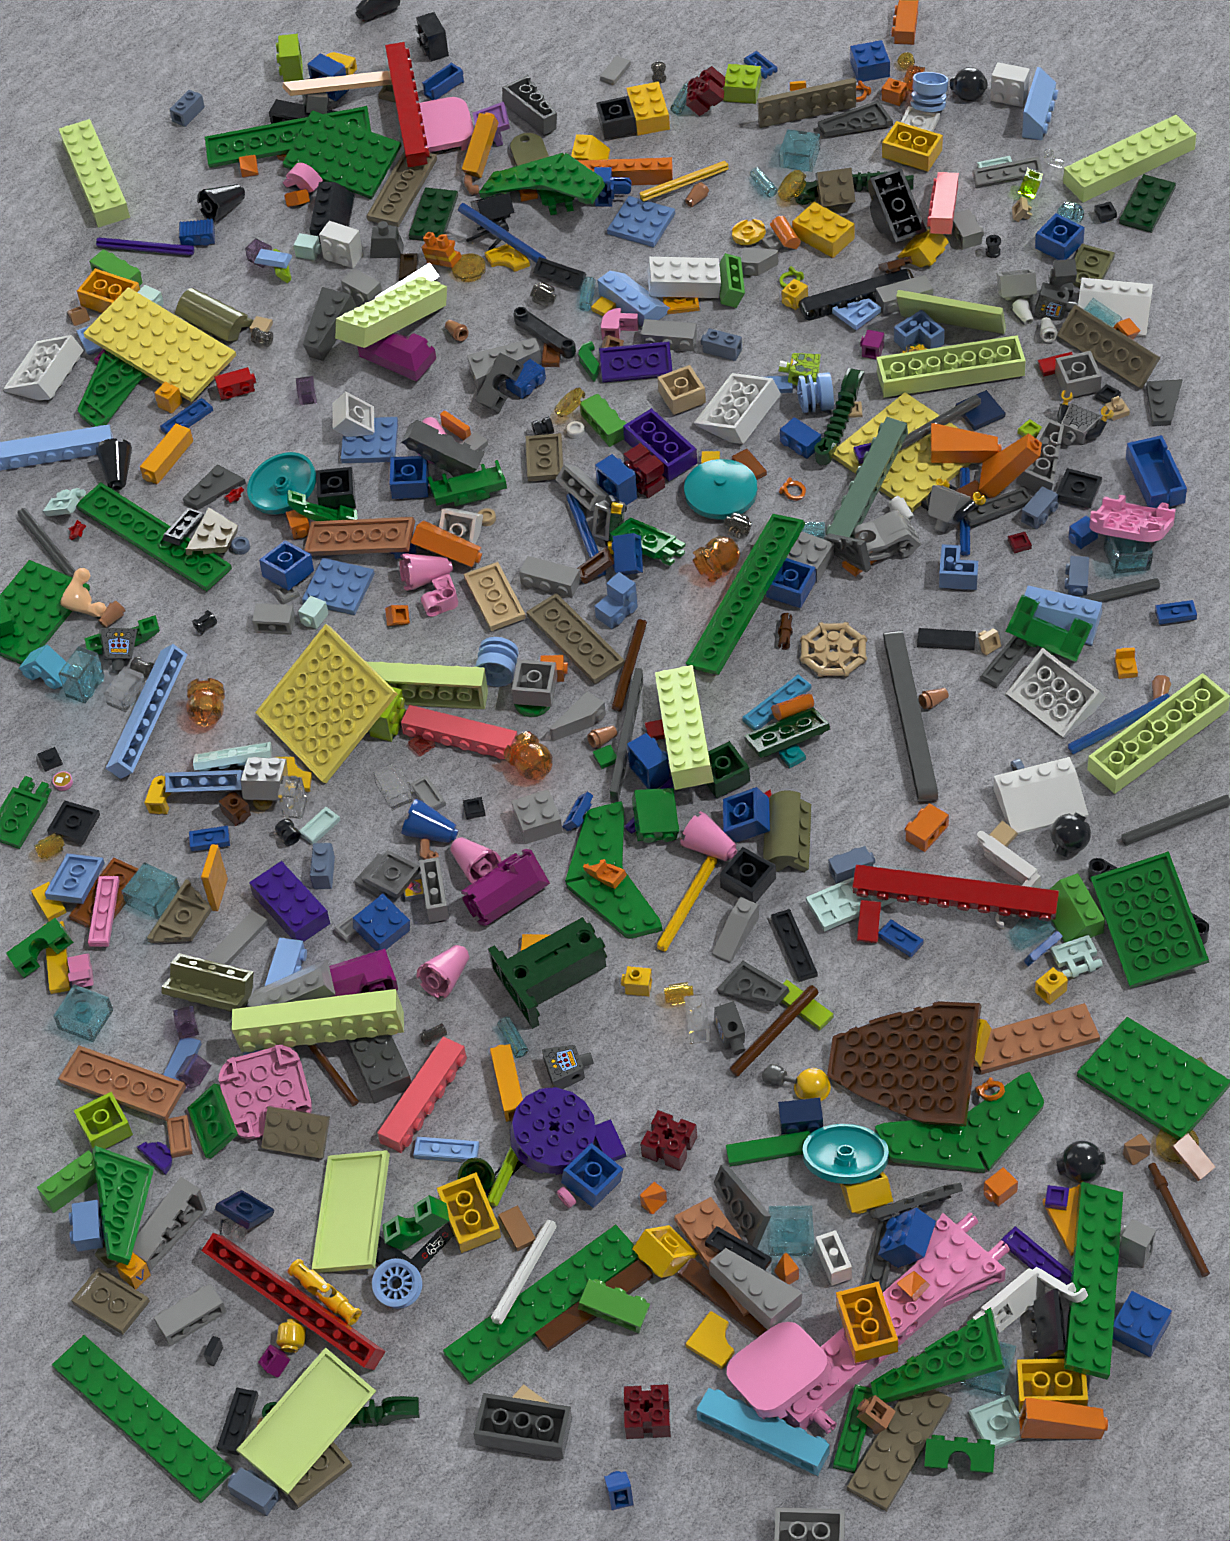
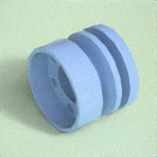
M935 72L915 74L912 83L914 91L911 94V106L924 112L943 110L946 107L945 100L947 96L945 93L948 88V78L943 74Z
M830 372L818 373L816 382H813L811 375H807V383H805L804 376H798L797 395L803 413H808L809 404L811 411L815 412L816 403H819L821 411L834 409V394Z
M490 637L481 642L475 667L485 668L487 685L502 687L507 686L513 681L515 665L519 654L518 647L515 643L502 637Z

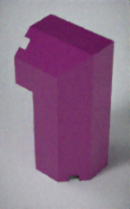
M394 332L365 348L357 346L359 357L416 382L436 360L434 347H429L426 338L412 333L410 336H403Z
M531 849L522 850L523 854L520 856L517 853L510 855L498 863V868H494V870L461 890V894L465 895L462 897L465 906L473 918L478 916L480 920L477 922L480 925H488L550 884Z
M386 949L329 966L335 995L332 997L393 989L398 990L397 981Z

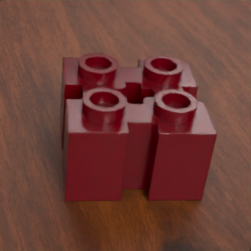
M713 66L703 70L699 77L692 78L688 82L686 106L698 116H702L709 111L712 105L716 106L724 100V90L722 88L725 86L726 77Z
M639 443L623 454L624 465L632 469L636 474V486L640 494L650 498L665 488V478L662 476L664 465L655 455L651 456L650 451L645 446Z
M657 1110L651 1122L652 1132L647 1130L640 1143L641 1155L655 1162H658L659 1158L663 1159L665 1166L681 1171L687 1159V1149H692L698 1137L697 1125L684 1119L676 1122L673 1115Z
M668 1384L650 1385L651 1390L642 1391V1386H624L626 1439H643L644 1433H653V1438L671 1437Z

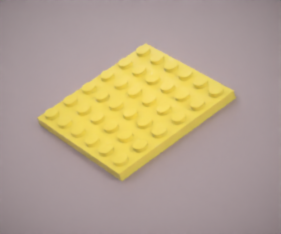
M905 392L836 448L833 459L856 474L858 467L862 466V464L858 463L853 447L871 443L872 439L877 437L879 426L881 423H884L886 417L907 423L909 434L940 415ZM950 422L945 425L949 427L958 428ZM930 433L898 452L880 491L891 499L896 496L904 498L909 509L913 512L927 498L932 490V486L937 485L936 480L938 478H941L943 482L947 479L949 482L960 473L962 467L966 468L971 463H931Z
M325 624L255 713L322 782L327 783L398 694L329 625Z

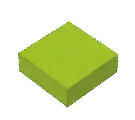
M1029 419L1018 428L1017 433L1022 437L1029 433L1034 438H1037L1042 427Z

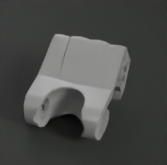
M893 510L874 521L860 524L853 531L855 539L866 541L870 561L890 557L898 551L902 557L912 555L921 546L915 528L898 510Z

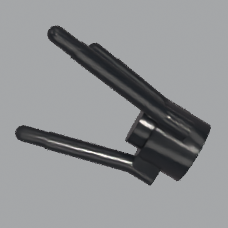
M500 219L494 222L507 232L509 231V226L505 220ZM481 226L477 228L478 231L484 229ZM485 230L467 238L466 241L469 242L490 232ZM498 238L488 248V251L492 250L501 241V239Z

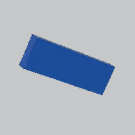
M201 397L160 425V428L165 434L175 424L189 428L211 413L213 407Z

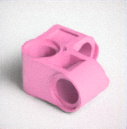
M446 574L432 579L431 582L434 584L435 590L427 592L421 597V603L426 614L430 617L453 610L458 606L456 590L450 575Z

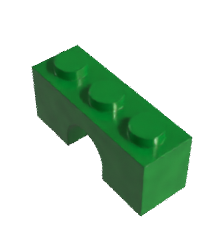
M55 917L7 951L6 954L15 969L25 978L41 967L37 958L43 949L52 948L56 954H59L74 942Z
M428 1195L413 1205L415 1217L404 1218L397 1215L384 1223L382 1226L385 1243L404 1251L448 1223L447 1203Z
M931 1435V1439L926 1438L925 1467L948 1469L950 1456L956 1452H962L971 1461L970 1472L993 1474L995 1445L991 1444V1440L977 1439V1443L968 1442V1438L954 1437V1441L945 1440L943 1435Z

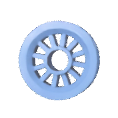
M390 1259L383 1262L376 1269L372 1278L373 1292L383 1304L396 1309L405 1308L418 1299L422 1290V1277L418 1269L408 1261ZM401 1278L402 1285L400 1288L394 1289V1280Z

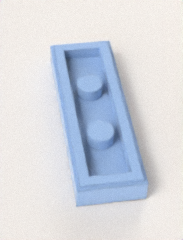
M417 1137L413 1156L414 1159L465 1162L469 1158L478 1157L479 1141Z

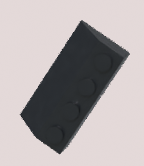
M319 182L309 228L310 235L319 236L329 221L349 227L355 195L336 182Z

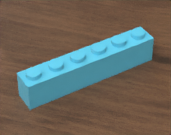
M708 1388L696 1409L697 1420L816 1476L819 1475L830 1454V1445L822 1437H813L807 1434L804 1429L800 1427L794 1428L778 1417L762 1419L744 1401L740 1399L734 1400L721 1390Z

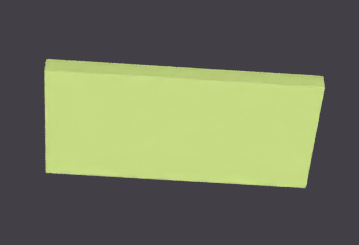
M903 290L897 291L896 297L901 316L910 317L923 310L938 323L1005 334L1006 324L1003 308Z
M387 1150L328 1156L312 1269L317 1273L375 1268L390 1157Z
M325 1347L236 1451L288 1495L376 1393V1390Z

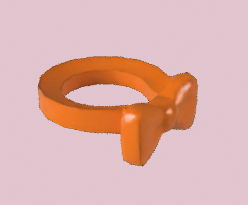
M861 80L858 81L856 90L862 89L864 93L862 96L856 97V102L863 101L867 95L871 94V88L864 85Z
M789 477L779 489V493H784L790 500L798 501L804 498L806 488L801 482L793 481ZM787 486H797L801 489L802 493L799 496H793L788 492Z
M990 1077L985 1083L975 1087V1091L982 1099L993 1101L1004 1095L1005 1088L1002 1082L994 1081ZM988 1088H1000V1091L992 1096L985 1095L984 1093Z

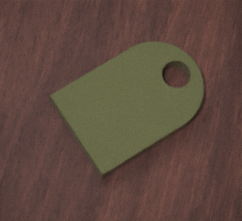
M522 133L511 141V153L516 166L549 157L543 139L537 134Z
M1081 244L1074 258L1076 261L1077 278L1073 285L1080 288L1081 280L1079 279L1082 278L1103 280L1115 258V252Z

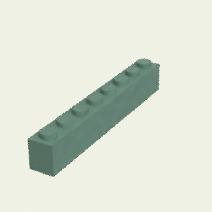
M886 417L884 423L880 424L878 435L872 439L869 452L865 453L862 466L858 467L855 480L850 482L847 495L843 496L841 507L839 510H836L833 518L834 521L832 525L829 524L827 527L826 535L831 533L855 539L853 534L855 527L863 523L908 434L907 423Z

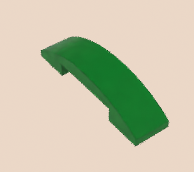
M291 490L287 491V503L289 506L311 520L335 521L358 519L357 510L342 505L339 506L338 510L307 502L305 494Z
M156 615L139 620V626L133 627L137 628L134 647L146 642L160 632ZM99 634L84 638L89 655H103Z

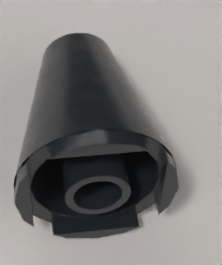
M362 0L357 5L355 14L360 20L366 21L400 6V0Z
M238 184L203 189L197 195V202L201 203L202 206L200 211L206 219H213L214 222L218 221L244 200L245 190Z
M117 438L106 439L98 444L99 447H96V454L108 487L118 491L126 486L132 445L124 439L123 442L117 441Z

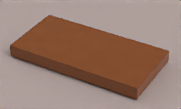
M114 857L99 875L118 876L120 880L113 920L147 876L145 871ZM98 878L84 903H78L69 915L70 920L89 929L91 927Z

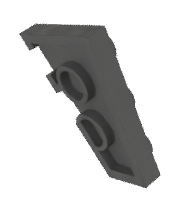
M1183 379L1146 381L1152 426L1171 425Z
M217 464L183 497V502L199 510L214 502L216 497L221 494H228L232 488L238 485L241 487L246 484L245 479Z
M831 533L824 537L825 540L834 543L835 556L866 573L871 569L866 541Z
M743 960L717 988L718 994L778 1006L790 992L787 986Z

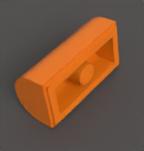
M784 216L774 218L770 226L783 246L797 249L801 241Z
M810 693L802 694L773 705L771 710L774 717L780 721L814 707V699Z

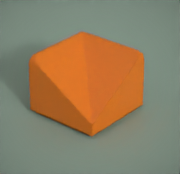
M256 155L239 157L242 177L259 175Z
M306 189L284 195L287 207L310 201L308 190Z
M390 605L385 608L387 626L410 624L408 605Z
M653 1182L640 1194L641 1206L650 1214H654L667 1202L665 1189L656 1182Z
M784 1253L774 1271L780 1280L790 1285L799 1279V1267L788 1253Z
M915 1271L897 1282V1285L915 1302L930 1286Z

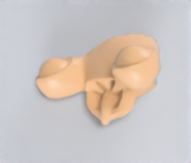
M78 568L74 572L72 581L61 598V605L66 609L85 613L95 618L101 617L106 610V606L101 602L91 604V596L88 590L83 587V584L90 579V573L85 568Z

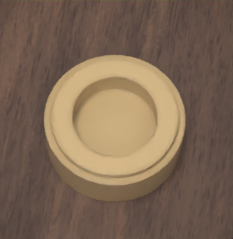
M485 508L478 512V514H483L482 526H491L495 523L496 515L492 509Z

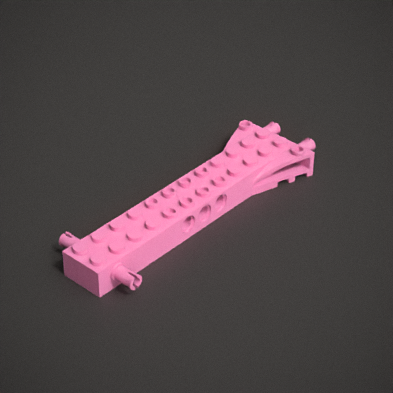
M969 1212L957 1224L942 1213L934 1227L925 1257L917 1260L915 1265L883 1292L898 1338V1347L943 1307L969 1297V1294L977 1290L983 1291L986 1289V1286L995 1282L1001 1283L1005 1281L1006 1268L998 1260L1008 1253L1010 1249L1007 1244L1002 1246L1004 1241L1000 1240L998 1244L987 1252L966 1234L978 1224L975 1216L971 1218L972 1213ZM913 1271L917 1272L930 1284L916 1302L897 1285L899 1280ZM844 1328L840 1329L820 1347L833 1367L828 1377L829 1383L824 1388L818 1384L785 1409L787 1416L784 1419L792 1427H800L806 1430L813 1422H816L826 1434L831 1433L829 1429L831 1428L833 1431L837 1423L825 1412L889 1356L885 1355L855 1363Z

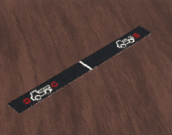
M519 1160L514 1168L511 1177L523 1165V1163ZM501 1167L494 1173V1174H495V1180H496V1178H497V1175H498V1173H499ZM492 1187L484 1191L487 1197ZM449 1222L411 1258V1260L421 1266V1269L454 1237Z

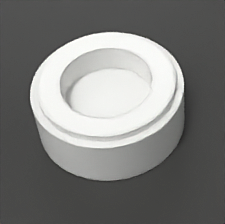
M578 421L571 422L566 427L567 435L572 439L581 438L585 433L584 425Z

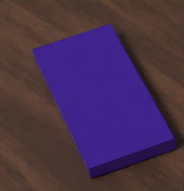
M670 341L599 348L602 383L657 378L673 371Z

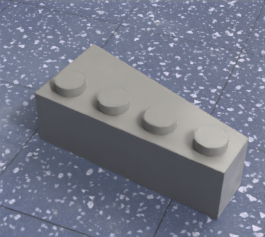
M1046 419L1036 438L1042 443L1040 457L1017 477V484L1036 492L1042 486L1052 490L1064 425Z
M180 1177L138 1233L133 1253L147 1264L150 1272L207 1210L200 1189L183 1177Z

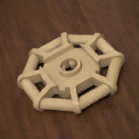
M820 622L817 627L800 638L801 657L799 660L802 664H806L816 672L819 677H848L853 670L867 661V638L849 626L848 622ZM820 633L822 634V637L817 641L812 640ZM845 634H849L855 640H849L847 637H845ZM809 647L814 648L813 654H809ZM858 647V654L853 653V648ZM830 649H837V652H830Z

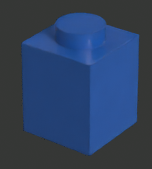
M1087 515L1069 526V540L1080 549L1098 539V533L1092 531L1089 527L1090 518Z

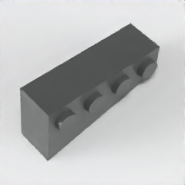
M529 75L502 87V102H504L505 106L542 135L557 129V112L548 101H545L544 95L537 90L536 84L531 82Z
M325 287L321 288L303 342L309 357L324 361L337 341L335 338L336 318L357 308L350 294Z
M415 420L408 426L401 443L406 445L409 450L420 454L425 460L436 464L439 469L447 471L452 477L473 473L478 469L484 456V451L480 449L478 452L470 449L471 445L465 442L460 444L454 441V437L449 434H439L438 429L419 420Z

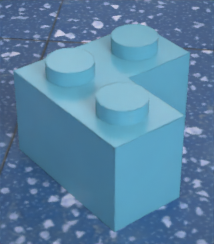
M48 644L32 651L19 667L26 678L33 681L41 677L45 684L53 689L63 686L75 670Z

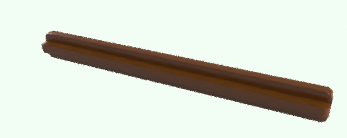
M638 619L612 704L614 711H622L646 629V620Z
M810 985L730 1067L731 1073L738 1077L818 995V989Z

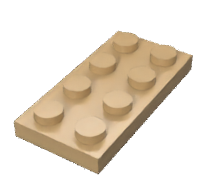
M498 562L464 574V579L491 631L526 619L525 613Z

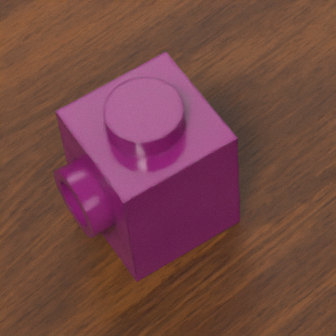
M867 330L860 342L862 357L877 360V357L881 356L884 348V332Z

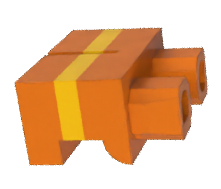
M427 232L423 237L425 244L421 248L427 263L453 268L461 259L460 252L454 250L455 241L449 240L447 235L441 234L436 238L433 232Z

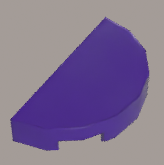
M157 1141V1143L144 1142L137 1146L138 1151L165 1175L168 1173L172 1165V1156L166 1145Z

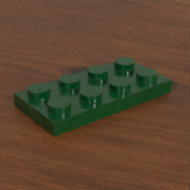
M1143 174L1119 219V224L1152 233L1176 188V183Z
M425 187L408 234L409 239L424 241L423 237L427 232H433L436 238L441 234H445L458 198V191Z
M812 707L744 735V739L751 749L762 758L768 757L777 751L785 750L794 744L802 743L811 737L822 735L831 729L829 722Z

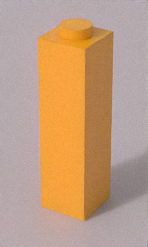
M486 112L485 114L479 113L462 166V171L465 175L470 174L472 177L482 178L499 124L492 113Z
M175 424L141 464L140 470L144 480L159 484L192 444L191 429L179 424Z
M498 1045L490 1048L505 1120L508 1122L512 1121L516 1107L523 1098L511 1045Z

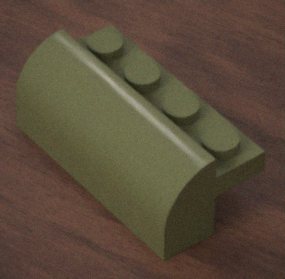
M189 288L182 294L175 311V315L226 341L238 340L241 327H250L254 321L248 318L246 313L240 312L234 307L228 306L220 300L214 299L194 288Z
M779 791L769 797L770 831L764 833L763 858L775 864L777 872L788 865L802 872L809 870L812 804L802 800L801 793L797 791Z
M179 953L170 963V978L162 986V994L232 1012V1009L246 1008L248 1005V999L253 989L254 972Z

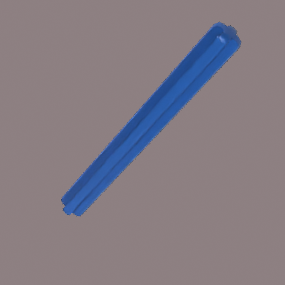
M462 203L459 206L458 212L535 263H537L539 257L546 259L544 255L467 204Z
M967 467L960 469V488L970 483V469ZM963 518L960 521V554L968 556L970 555V526Z
M568 493V504L588 555L591 558L599 551L579 500ZM606 570L599 574L598 577L604 576L606 574Z
M1166 693L1068 744L1069 751L1075 754L1135 723L1169 698L1170 695Z

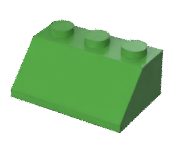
M1078 873L1060 879L1050 888V890L1059 891L1056 920H1051L1057 931L1063 936L1062 940L1064 943L1087 935L1092 938L1104 933L1105 919Z

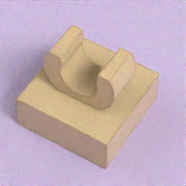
M1022 196L1012 207L1013 220L1017 222L1022 218L1030 219L1032 213H1030L1032 207L1028 205L1027 199Z
M1119 396L1112 398L1111 402L1105 404L1108 408L1107 413L1111 409L1114 412L1111 418L1113 421L1130 414L1129 408Z
M994 628L988 632L983 630L978 633L983 654L988 655L1001 647L998 631Z

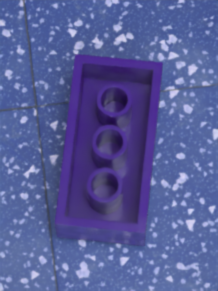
M652 408L623 425L624 441L632 448L641 443L650 451L651 456L655 455L663 463L664 473L662 475L668 481H671L698 463L697 449Z
M282 861L249 882L254 898L291 939L305 942L331 924L326 908Z

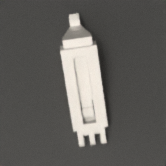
M984 831L977 833L978 843L983 848L984 857L1020 882L1022 886L1040 888L1042 885L1041 876L1035 867ZM997 913L995 916L996 925L1001 929H1005L1004 922L1000 921L1004 916Z
M1038 1267L1033 1270L1028 1268L981 1307L982 1310L973 1318L976 1320L985 1314L984 1311L991 1307L997 1332L1000 1333L1033 1306L1036 1299L1052 1289L1058 1288L1060 1297L1075 1303L1085 1300L1088 1294L1085 1288L1074 1293L1076 1292L1074 1283L1066 1285Z

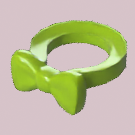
M790 266L789 271L780 276L779 283L781 287L785 288L788 285L783 282L785 277L795 275L797 276L796 280L800 281L804 279V273L798 272Z

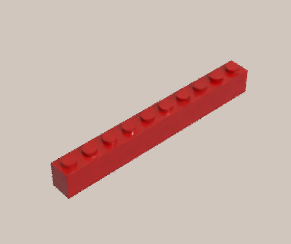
M405 42L385 45L407 166L428 164L427 157H430L428 147H425L428 144L426 135L423 136L425 134L424 124L420 125L423 123L422 113H419L421 112L420 103H416V101H419L418 92L415 91L417 88L416 82L413 80L415 78L411 59H408L411 58L409 48L405 47Z
M857 864L852 886L853 893L859 897H868L870 895L876 896L880 900L893 898L902 903L916 901L920 905H929L931 903L937 904L941 908L954 906L963 911L976 909L980 913H990L992 911L998 912L1002 916L1015 914L1024 919L1037 917L1041 921L1056 920L1059 897L1058 890Z
M212 1233L201 1250L364 1368L375 1370L385 1354V1350L225 1236Z

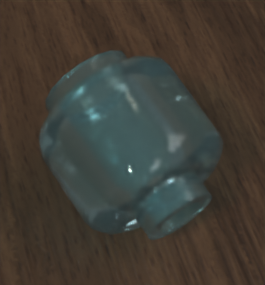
M1066 201L1057 211V214L1077 224L1084 218V210L1079 203Z

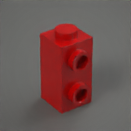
M248 367L214 376L221 401L255 391L254 384L257 383L254 373L250 374Z

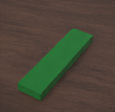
M805 1131L727 1144L726 1152L729 1167L803 1155V1144L810 1133Z
M857 1384L854 1386L833 1462V1468L851 1473L856 1471L868 1427L857 1418L860 1412L857 1410V1407L864 1398L869 1399L873 1396L872 1388Z

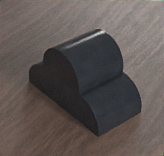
M901 167L869 179L870 213L876 229L881 234L885 233L888 240L895 244L927 232Z

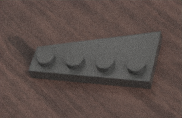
M878 100L818 121V128L825 137L893 126V120Z
M720 1165L714 1184L724 1203L729 1204L732 1219L737 1220L740 1228L738 1230L741 1236L746 1237L748 1244L757 1249L771 1215L728 1165Z
M961 1183L946 1184L869 1211L872 1219L879 1218L880 1221L892 1218V1213L899 1212V1214L912 1210L911 1207L919 1205V1208L931 1205L933 1200L943 1201L949 1199L952 1194L962 1192L963 1188Z

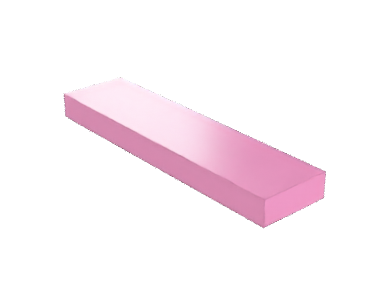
M99 876L88 939L89 947H109L120 881L118 876Z

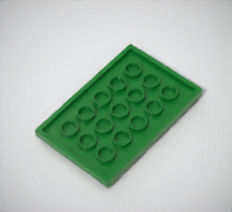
M312 110L282 164L283 167L290 170L297 163L307 164L318 173L323 182H336L350 192L373 199L402 145L399 141Z
M28 560L1 593L4 601H9L11 610L8 612L9 614L13 613L16 624H13L15 632L0 637V656L22 664L32 651L46 645L72 613V610L66 609L61 605V598L72 581V577ZM84 583L83 587L86 588L89 592V584Z
M1169 851L1091 877L1130 989L1210 963Z
M1129 1017L1122 1021L1077 1071L1078 1078L1176 1140H1180L1185 1134L1190 1133L1230 1087V1079Z

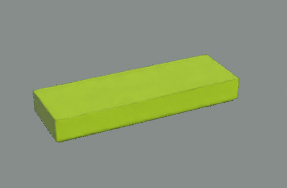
M786 980L783 984L789 988L790 992L781 1002L789 1007L804 991L789 980ZM814 999L799 1014L818 1030H822L834 1018V1013Z

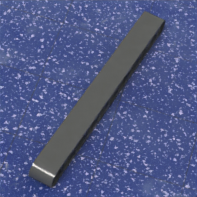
M903 630L883 632L885 651L918 802L938 800L935 774Z

